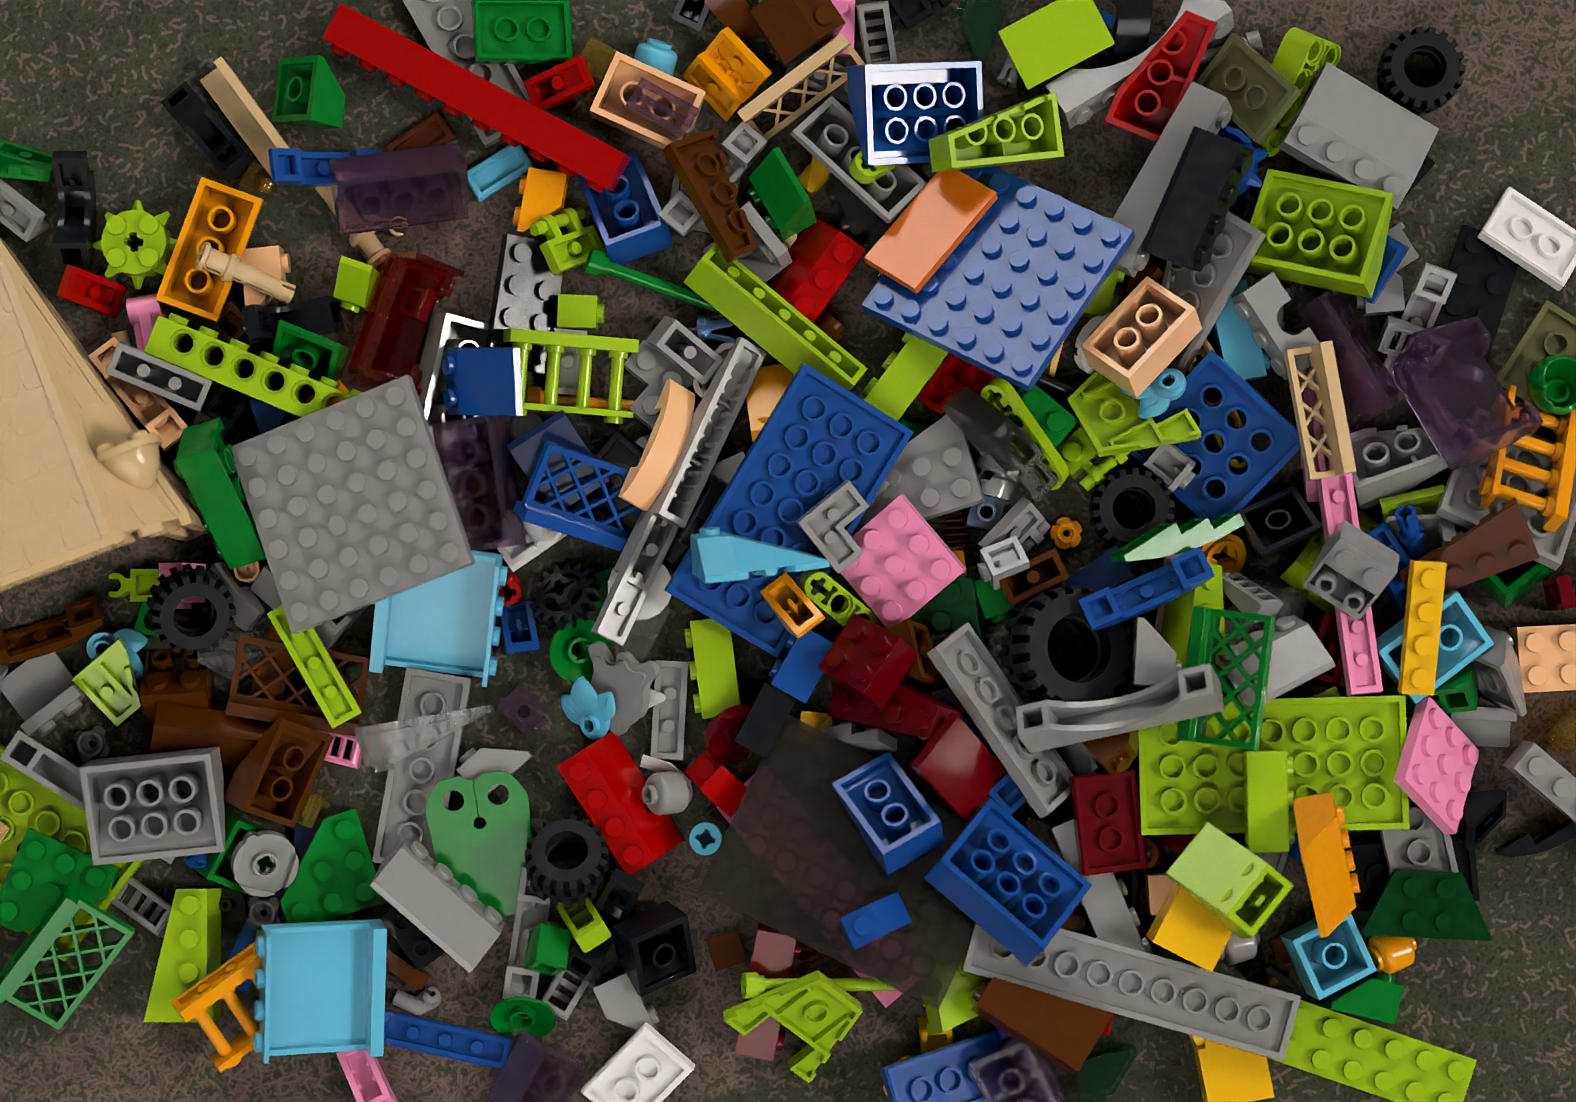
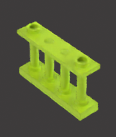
M516 328L504 329L503 342L513 343L512 348H520L523 415L517 416H527V410L560 412L563 410L565 413L604 416L603 423L623 424V418H633L634 412L620 410L624 359H628V353H638L639 340ZM532 344L544 345V352H548L544 404L525 403L529 350H532ZM565 347L577 348L576 355H580L576 407L557 405L561 353H564ZM597 350L609 351L608 357L611 358L608 409L589 408L593 356H596Z

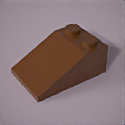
M278 717L235 769L224 794V801L244 812L294 828L333 737Z

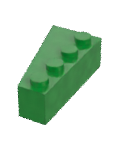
M218 417L183 429L177 457L174 459V467L179 478H184L188 485V496L194 506L198 505L202 513L201 520L204 529L208 533L211 532L215 539L217 555L220 559H225L231 570L266 559V555L247 503L240 476H237L235 473L236 468L231 443L224 445L220 433L224 429L221 418Z

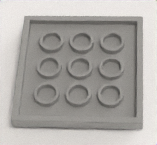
M1478 407L1472 412L1470 420L1482 443V448L1453 464L1435 513L1468 530L1480 523L1479 520L1489 513L1495 514L1506 507L1505 503L1509 501L1496 497L1486 510L1480 509L1482 495L1478 494V487L1486 473L1495 415ZM1510 424V430L1554 444L1515 424ZM1507 443L1505 457L1550 471L1552 468V461L1549 460L1548 456ZM1576 467L1568 518L1555 533L1542 529L1544 516L1540 515V511L1518 504L1540 557L1534 561L1555 571L1562 564L1576 522ZM1505 470L1502 471L1500 484L1542 498L1547 496L1548 488H1545L1544 483Z

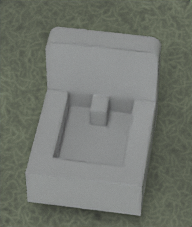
M1174 444L1158 446L1144 463V466L1169 485L1167 489L1172 493L1178 486L1184 489L1196 475L1191 471L1196 462Z

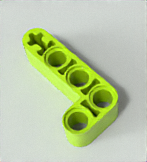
M1298 27L1289 29L1271 65L1302 93L1262 145L1250 138L1253 148L1268 150V157H1273L1279 152L1280 149L1277 146L1299 110L1316 70H1322L1326 62L1335 67L1337 66L1341 57V47Z

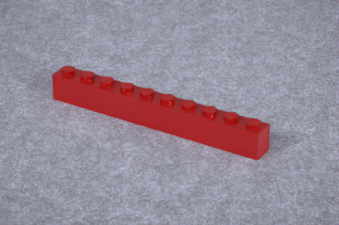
M340 3L323 36L324 39L332 43L329 48L332 51L346 58L349 53L356 55L360 58L357 64L374 73L377 68L388 72L386 79L402 88L405 83L416 87L414 94L432 103L435 97L445 103L442 108L443 110L459 118L462 112L473 118L470 123L473 126L487 133L490 128L501 133L500 140L515 148L519 143L529 147L528 155L545 163L547 158L557 162L556 170L571 178L578 173L587 178L584 183L586 186L600 193L603 192L604 188L612 192L614 191L631 158L627 154Z

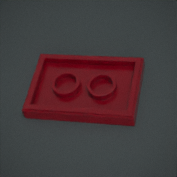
M952 712L911 764L960 819L966 822L1006 771L964 721Z
M1127 769L1119 772L1113 778L1108 772L1069 776L1080 875L1089 876L1146 869L1147 862L1144 836L1141 835L1140 801L1136 769Z

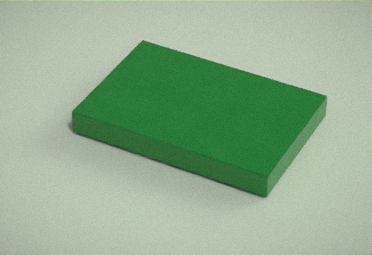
M471 0L474 64H561L573 58L570 0Z

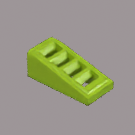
M586 897L585 904L578 906L577 902L566 909L562 902L555 906L584 953L591 951L611 938V932L589 897Z

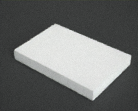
M1509 186L1501 196L1477 238L1557 291H1560L1565 286L1576 266V230Z
M645 1022L582 1087L581 1093L591 1102H662L694 1070L695 1064Z

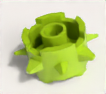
M135 200L132 210L123 211L117 215L107 212L104 215L107 222L103 229L102 239L93 243V248L103 251V255L109 263L104 275L109 279L123 273L132 278L137 290L141 289L145 278L154 277L157 273L164 276L168 266L167 263L170 261L177 242L176 239L171 237L170 232L166 228L171 214L166 211L157 216H152L144 211L140 200ZM137 238L143 241V246H138V251L131 247Z

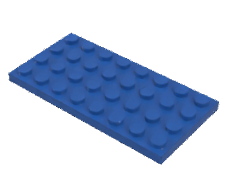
M802 362L702 528L719 527L720 532L822 556L795 521L845 480H849L866 503L870 505L912 436L913 431ZM866 510L844 527L850 536ZM690 546L664 589L666 592L776 658L791 635L760 593L761 590L786 572L784 567L778 568V573L772 576L753 575L749 572V579L705 583L692 574ZM832 567L820 568L818 570L828 574ZM804 571L786 573L798 585L799 578ZM815 579L810 583L813 589L817 591L821 586Z

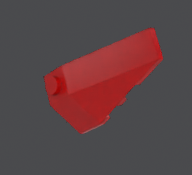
M1186 10L1117 89L1104 121L1157 142L1193 81L1217 22Z

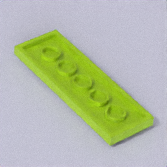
M1301 999L1284 1061L1268 1057L1280 1063L1394 1102H1463L1477 1062L1476 1059Z

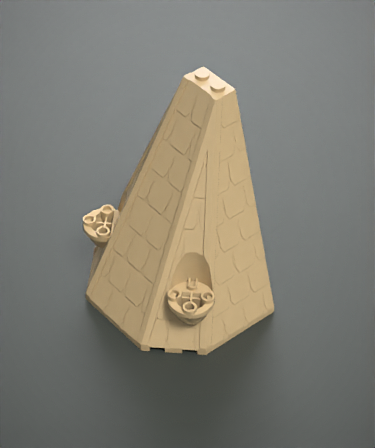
M1 237L0 592L120 546L131 544L136 541L133 535L135 533H138L139 538L147 536L153 538L161 535L185 542L207 534L208 532H206L202 524V513L198 505L194 506L189 499L187 485L179 478L174 468L159 449V446L162 445L160 436L155 435L154 432L148 433L138 422L134 414L88 358L89 354L83 348L81 342Z

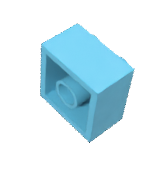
M1351 913L1328 937L1320 938L1316 917L1280 935L1306 994L1318 1000L1377 971Z

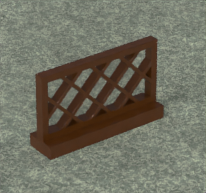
M245 634L239 635L225 715L273 723L278 717L314 730L357 737L361 713L332 729L319 704L316 706L306 702L301 694L309 689L308 685L298 690L287 676L297 669L296 664L284 672L274 658L282 650H287L283 641ZM245 643L259 645L266 657L251 666L244 656ZM267 647L277 648V649L274 650L273 652H270ZM327 649L331 658L342 660L337 664L335 663L362 711L370 656ZM270 660L280 675L265 685L255 669ZM348 661L363 663L361 675L352 682H349L339 669ZM243 662L247 670L241 673V667ZM251 673L261 687L253 694L237 692L239 680ZM281 679H284L293 691V694L285 700L276 699L268 689ZM360 682L357 693L353 686ZM262 692H265V694L267 695V697L258 696V695L261 694ZM297 697L301 703L292 702V700Z

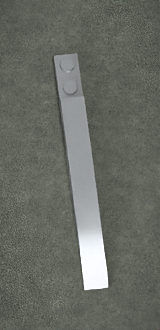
M742 337L737 338L693 414L685 445L672 474L648 511L641 512L614 567V571L618 573L591 631L617 645L624 646L678 528L686 527L767 353Z

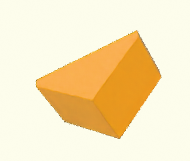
M786 572L760 591L762 597L786 630L798 639L825 619L824 615Z

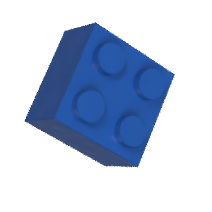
M811 630L799 639L791 634L785 645L786 648L790 649L784 661L778 658L769 673V676L774 678L771 685L806 704L823 674L818 669V666L834 643Z

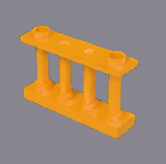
M1510 385L1503 395L1499 394L1496 397L1492 407V413L1496 415L1486 473L1478 487V494L1482 495L1480 509L1486 510L1496 497L1506 500L1516 497L1518 504L1540 511V515L1544 516L1542 529L1555 533L1568 518L1576 467V409L1568 414H1564V416L1559 415V417H1555L1516 404L1514 401L1517 386ZM1512 416L1552 429L1553 433L1557 434L1556 442L1551 444L1510 430ZM1507 443L1548 456L1549 460L1552 461V468L1550 471L1505 457ZM1505 470L1544 483L1545 488H1548L1547 496L1542 498L1500 484L1502 471Z
M255 942L171 1001L175 1010L186 1023L191 1019H196L217 1051L208 1056V1058L220 1073L225 1069L236 1066L244 1055L254 1049L253 1036L255 1032H259V1021L255 1022L235 993L236 987L247 979H251L255 985V969L260 968L261 956H256ZM219 999H224L244 1029L243 1032L227 1042L207 1012L208 1007Z

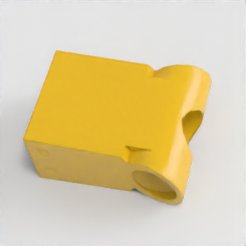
M1174 882L1146 936L1153 943L1212 972L1233 931Z
M1188 1034L1193 1044L1203 1102H1253L1275 1098L1267 1056Z

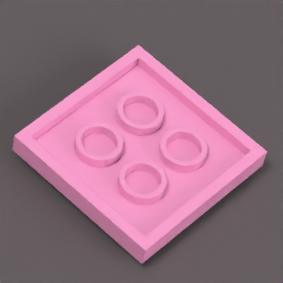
M901 494L852 536L864 553L840 573L889 630L902 621L909 619L967 569L905 495Z
M1426 696L1415 706L1394 781L1445 835L1456 834L1460 819L1463 816L1466 797L1471 787L1475 765L1478 762L1479 750L1430 696Z

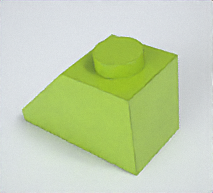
M341 256L333 295L336 300L341 301L340 308L357 314L360 308L368 311L381 274L371 265Z

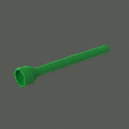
M592 248L589 252L584 266V273L595 277L598 274L604 276L606 273L720 314L719 311L690 289L611 262L610 257L605 256V252Z

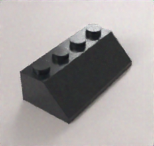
M1194 126L1140 250L1187 269L1201 272L1211 259L1212 246L1216 237L1221 234L1225 227L1226 214L1230 205L1238 197V187L1244 174L1251 168L1252 155L1255 150L1217 133Z

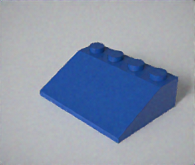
M982 61L847 66L848 100L866 166L931 162L929 139L984 117Z
M991 798L924 877L925 880L1026 966L1046 948L1092 886V884Z

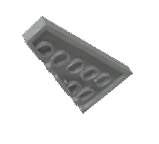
M957 407L907 442L885 479L890 483L888 488L873 509L867 508L851 537L901 494L905 495L925 520L985 502L960 411Z

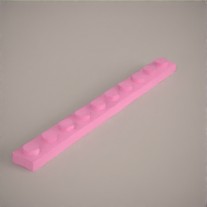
M1311 368L1306 369L1301 373L1306 376ZM1306 385L1303 390L1305 404L1312 408L1317 401L1316 392ZM1312 418L1308 424L1310 436L1318 441L1323 434L1322 424ZM1318 451L1313 458L1315 471H1329L1328 457ZM1352 473L1316 480L1325 543L1343 520L1360 529ZM1334 606L1347 696L1382 692L1383 685L1371 606L1359 621Z

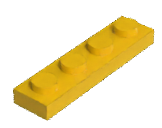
M1410 560L1397 691L1401 694L1434 696L1447 564L1445 562Z

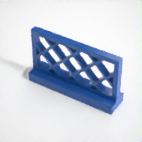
M545 441L522 501L517 499L513 512L525 522L622 552L632 531L623 528L619 518L635 511L638 520L642 510L630 504L616 511L611 498L619 495L623 484L608 492L603 478L613 473H618L624 483L629 468ZM552 452L562 455L566 466L550 473L547 464ZM569 458L575 459V461L571 463ZM585 463L591 464L595 475L579 483L574 469ZM598 467L603 468L605 470L600 472ZM569 472L574 486L559 493L554 480ZM598 481L603 495L587 502L582 489ZM549 483L554 496L543 502L533 500L537 489ZM578 492L583 505L572 511L566 510L562 500ZM606 501L611 514L601 520L594 519L591 509ZM557 503L559 508L552 505Z

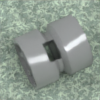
M981 447L977 462L980 473L977 475L983 495L1011 502L1015 489L1012 477L1018 475L1022 458L1012 453Z

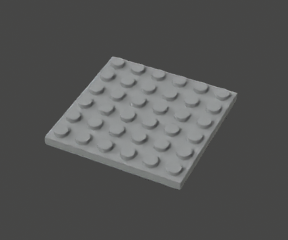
M409 375L231 446L235 466L240 476V481L292 634L306 631L476 564L414 382Z

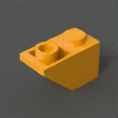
M528 167L527 175L521 176L519 194L523 195L521 207L516 206L513 216V226H517L519 235L527 236L531 233L529 227L532 223L537 222L539 217L545 215L555 216L560 210L564 209L569 177L566 174Z

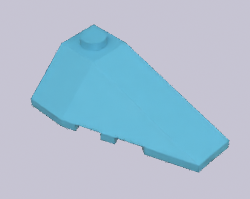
M719 527L700 528V534H690L692 574L705 583L749 579V572L753 575L772 576L776 575L778 568L784 567L786 572L830 567L829 560L822 556L720 532Z

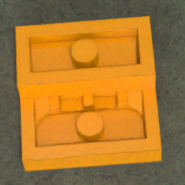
M727 26L718 33L707 49L695 58L682 77L689 84L706 91L704 100L727 122L750 100L771 76L772 72Z

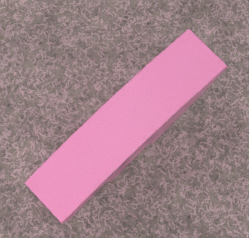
M366 1050L336 1053L356 1102H398L376 1057H370Z

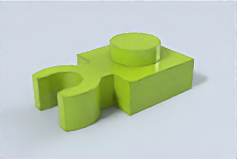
M130 569V577L123 573L110 574L109 579H118L121 587L118 591L109 592V596L123 598L130 593V602H147V597H152L150 592L152 585L159 586L157 579L159 577V569Z

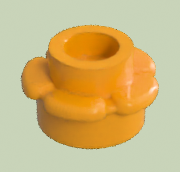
M1069 517L1058 519L1056 525H1053L1050 529V537L1054 539L1055 545L1060 549L1074 548L1081 541L1080 533H1082V527L1076 520L1072 521ZM1068 530L1070 534L1069 536H1064L1063 532Z

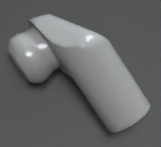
M433 986L425 988L424 991L414 996L398 989L392 1005L415 1015H423L437 1008L442 998L439 989Z

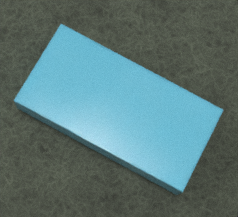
M519 143L516 148L507 145L462 175L478 200L482 202L522 175H525L528 172V167H535Z

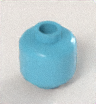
M648 38L647 42L638 44L634 59L673 76L677 54L671 50L672 44Z

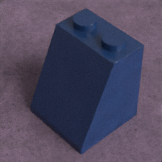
M563 410L507 445L529 480L532 477L545 441L597 458L576 422ZM552 452L547 466L550 473L566 466L562 455ZM569 458L571 463L575 461V459ZM588 463L574 469L579 483L595 475L591 464ZM598 467L600 472L605 470L603 468ZM569 472L554 480L559 493L574 486ZM609 476L603 478L607 490L615 486ZM598 481L582 489L587 502L603 495ZM549 483L537 489L543 501L554 496ZM578 492L562 500L565 509L568 511L583 505ZM557 503L552 505L559 508Z

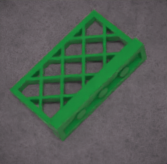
M1194 606L1186 669L1210 663L1221 682V686L1228 695L1223 699L1224 707L1232 701L1241 715L1230 724H1228L1221 712L1181 720L1178 723L1176 739L1259 751L1276 616ZM1221 617L1230 618L1237 628L1225 639L1219 632ZM1239 619H1245L1246 621L1241 624ZM1255 621L1265 622L1263 636L1254 642L1246 629ZM1241 634L1249 648L1237 657L1229 644ZM1224 649L1232 663L1220 672L1215 665V657ZM1254 653L1260 661L1259 669L1250 676L1242 662ZM1237 668L1245 681L1233 691L1225 677ZM1250 687L1255 694L1254 704L1245 709L1237 696ZM1215 716L1223 730L1214 737L1205 736L1207 722ZM1244 720L1251 728L1249 742L1240 741L1233 731ZM1228 734L1231 740L1223 738Z
M68 883L0 972V1003L7 1000L60 1030L135 933V928L81 897L79 889ZM81 908L92 914L94 923L75 926L73 916ZM113 927L123 933L118 940L103 943L101 929ZM96 930L98 944L80 947L77 933ZM72 935L75 948L57 951L55 946L57 937ZM100 951L102 957L100 964L84 967L82 954ZM77 955L79 968L61 971L58 958ZM53 959L56 972L38 975L36 969L38 962ZM82 977L83 986L80 989L65 990L64 978ZM58 980L61 993L42 996L40 983ZM34 984L37 997L25 999L15 992L20 986ZM63 1000L64 1010L59 1017H56L46 1011L44 1003Z

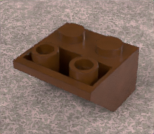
M212 646L206 647L207 653L200 654L198 649L193 651V655H186L183 649L179 653L172 649L146 651L140 689V700L146 724H154L158 701L214 710Z

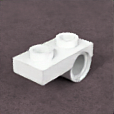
M520 519L521 525L500 538L494 545L500 554H503V558L510 569L515 572L567 536V534Z

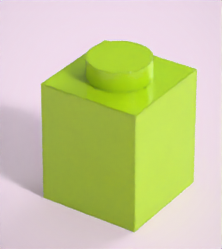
M558 294L557 328L598 331V324H604L605 304H599L597 295Z

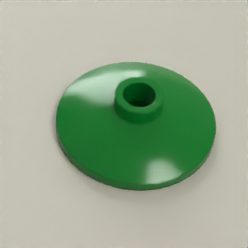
M580 618L576 620L577 627L575 628L570 623L566 624L564 631H560L558 628L552 636L549 645V660L552 668L561 678L570 682H575L581 676H584L587 681L592 679L594 667L588 653V647L592 643L597 641L604 642L610 650V641L591 631L595 621L591 619L584 621ZM578 643L579 650L576 653H572L573 645Z
M512 997L498 1002L492 1008L490 1023L497 1032L504 1036L513 1037L526 1033L541 1038L554 1029L556 1015L548 1004L538 999Z

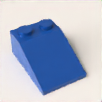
M637 150L627 153L631 158L613 192L604 188L603 192L600 193L586 186L584 183L587 178L576 173L607 257H610L611 262L620 265L673 246L668 224L658 217L662 209Z
M445 348L442 370L444 375H446L447 389L444 391L443 400L445 407L448 409V414L523 415L520 348Z
M889 751L832 783L836 794L859 833L887 875L945 842L941 821Z

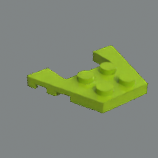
M1097 371L1067 399L1070 409L1079 420L1080 426L1099 457L1201 438V431L1187 408L1158 424L1155 423L1153 418L1141 419L1138 416L1140 400L1124 394L1118 385Z
M817 970L726 1009L723 1012V1016L727 1024L744 1036L771 1016L808 1043L807 1046L788 1059V1064L791 1071L810 1083L816 1076L815 1070L820 1063H826L831 1056V1048L837 1040H843L863 1010L861 1003Z

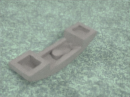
M744 121L726 138L719 150L725 153L728 162L725 169L730 182H735V184L768 143V140ZM685 189L682 192L679 191L658 214L659 218L683 237L702 221Z
M1426 262L1405 303V310L1401 313L1399 319L1432 330L1442 305H1445L1457 273ZM1395 331L1392 343H1397L1401 332ZM1407 335L1403 344L1404 347H1409L1413 335ZM1419 338L1415 348L1416 351H1421L1425 341L1424 338ZM1385 354L1377 381L1407 392L1419 362Z
M522 867L502 999L512 997L536 999L540 973L524 969L529 931L542 922H548L550 898L543 901L538 897V891L533 892L530 887V881L527 878L526 868Z

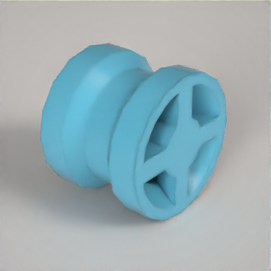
M701 822L692 829L689 835V843L696 853L710 855L719 849L722 843V833L715 824Z

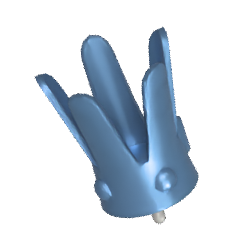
M722 314L713 317L698 316L697 328H689V331H697V336L701 341L716 340L735 343L737 340L735 337L713 333L715 330L733 325L728 319L714 320L723 317Z

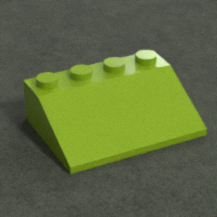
M1268 169L1250 222L1252 226L1265 233L1266 236L1248 265L1246 272L1261 276L1274 272L1280 280L1372 298L1382 266L1395 197L1394 193Z

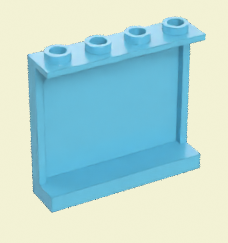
M471 550L476 564L375 603L369 672L382 673L385 665L479 677L483 678L482 687H487L489 676H496L498 657L492 656L493 646L499 647L501 627L495 625L496 616L502 617L505 597L499 596V588L506 585L508 567L502 566L503 554Z
M381 919L261 925V936H256L255 940L256 956H261L260 968L255 969V987L260 989V1000L254 1002L255 1021H259V1032L254 1033L253 1046L254 1052L259 1053L264 1064H269V1056L366 1050L370 1057L383 1056L387 928Z

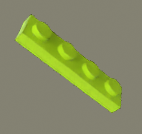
M282 605L267 613L332 729L362 713L315 628L313 627L298 634H292Z

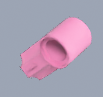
M157 293L126 299L129 322L134 327L137 348L142 351L145 349L158 315L166 317L165 314H162L160 302L155 300Z

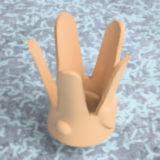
M259 561L233 570L238 581L248 582L252 585L265 565H261Z

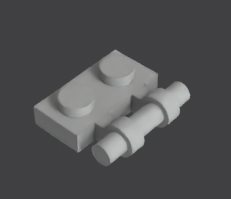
M1023 496L978 544L983 549L1016 535L1026 554L1035 544L1039 545L1045 539L1043 535L1051 528V525L1045 521V518L1036 507Z

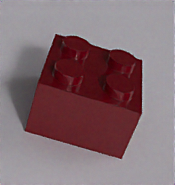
M853 613L818 666V669L835 684L883 710L919 654L901 637Z

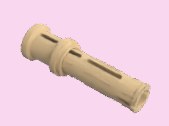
M338 186L315 187V190L350 236L349 243L352 247H357L367 261L366 264L375 268L391 256L392 252L390 249L384 248L376 237L374 227L370 226V224H365Z
M209 242L203 244L194 265V269L199 271L205 269L220 276V280L224 282H230V280L239 282L287 305L294 295L295 291L293 290L296 289L294 284L280 280L275 276L240 262L236 254L231 253L228 255L212 248Z

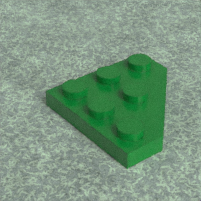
M356 807L324 817L299 864L294 881L288 886L280 902L287 924L326 922L385 902V899L370 886L376 870Z
M28 828L0 890V925L17 933L36 926L68 883L79 889V895L92 903L108 898L121 867L114 864L93 866L92 854L33 828Z

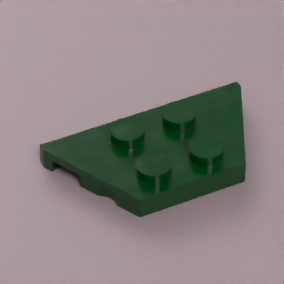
M964 574L959 575L909 618L912 621L928 626L929 633L934 631L940 633L950 631L952 634L959 627L969 622L985 646V641L982 639L979 621L981 616L976 602L977 591L973 577Z
M1393 869L1386 882L1385 889L1378 896L1372 913L1360 931V934L1365 936L1491 941L1488 928L1466 880L1460 872Z

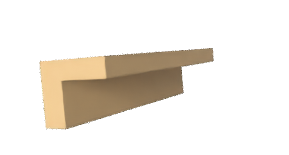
M841 33L737 111V113L745 123L766 140H769L848 81L847 73L833 71L836 56L847 50L857 65L866 64L844 34ZM830 62L829 70L820 69ZM815 72L828 74L827 88L821 92L807 91L809 77ZM832 75L841 76L839 79H837L835 82L831 84ZM804 81L803 90L794 89ZM789 92L802 94L801 107L795 112L781 110L783 96ZM806 94L815 96L805 103ZM778 101L777 110L769 108ZM763 111L776 113L775 126L763 135L753 119ZM780 114L789 115L779 123Z
M219 57L214 61L217 68L202 78L200 82L271 177L268 149L290 147L228 63L222 57Z
M1333 341L1320 342L1308 347L1283 351L1307 481L1343 476L1356 472ZM1309 354L1311 369L1306 376L1297 370L1294 356ZM1306 385L1316 392L1317 401L1312 408L1302 401L1301 393ZM1312 418L1322 424L1323 434L1318 441L1308 434L1307 426ZM1318 451L1328 457L1329 471H1315L1313 458Z

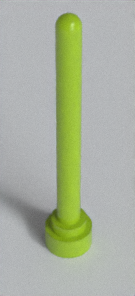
M743 972L741 976L742 998L752 999L798 978L765 979L764 975H758V972ZM829 978L845 991H894L899 986L896 978Z

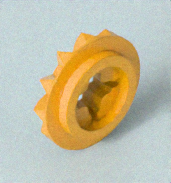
M1232 533L1202 546V551L1208 563L1221 565L1222 573L1240 572L1246 560L1245 545L1238 536ZM1223 551L1230 557L1220 558L1217 563V560L1212 555Z

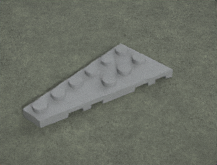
M1230 211L1226 214V223L1223 231L1216 237L1212 246L1211 259L1201 272L1187 269L1170 261H1167L1161 286L1195 307L1202 326V330L1167 366L1168 368L1180 370L1184 376L1266 236L1265 233ZM1168 380L1164 385L1171 386L1175 380Z

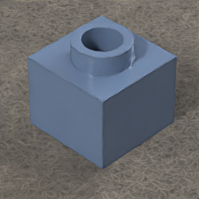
M983 495L985 502L968 508L964 526L990 531L1001 520L1006 500ZM983 506H988L992 510L990 518L986 519L980 515V509Z

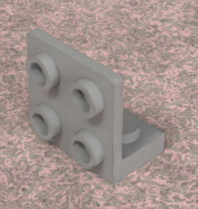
M747 202L739 209L745 211L757 249L750 255L737 260L766 283L793 261L788 250L751 203ZM715 241L703 250L704 255L716 243Z

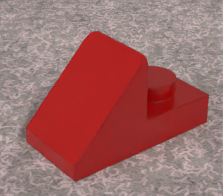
M578 55L523 81L532 105L542 110L576 101L574 96L596 86L583 55Z
M67 265L57 296L70 300L72 303L117 317L127 287L75 266Z
M707 749L684 771L700 787L699 789L730 818L754 795L723 763L716 761L708 753Z

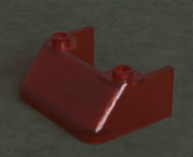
M391 252L384 264L352 352L348 373L380 385L409 375L412 377L418 396H420L422 389L417 388L420 383L422 371L419 370V364L415 362L422 339L436 301H441L445 296L449 297L455 286V279L453 277L463 278L465 271L418 252ZM409 282L437 291L427 322L398 313Z

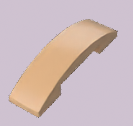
M113 337L88 355V358L148 433L154 432L155 435L160 436L162 441L160 447L166 451L181 440L183 429L188 426L162 396L106 373L118 345L117 339Z
M671 379L666 380L655 409L660 411L638 466L630 467L618 497L642 511H648L672 474L685 445L693 419L695 394Z

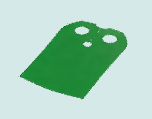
M507 771L483 772L482 776L474 780H467L462 776H456L438 781L430 793L425 808L437 864L442 863L446 865L453 873V878L461 885L465 884L471 887L476 892L477 899L486 907H493L502 917L515 914L522 867L526 868V843L528 838L532 837L529 799L525 789ZM496 784L505 786L509 792L507 801L503 804L492 803L488 798V790L491 786ZM457 791L463 795L464 804L459 810L450 811L445 808L443 797L447 792ZM478 814L479 817L486 821V825L482 829H477L474 826V820L478 818Z

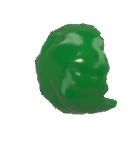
M1552 354L1539 360L1531 374L1526 378L1527 394L1532 399L1533 404L1543 411L1558 415L1568 414L1575 410L1576 359L1566 355L1558 356Z

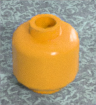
M1371 936L1367 944V950L1377 971L1391 975L1410 966L1414 962L1415 950L1417 949L1414 938Z

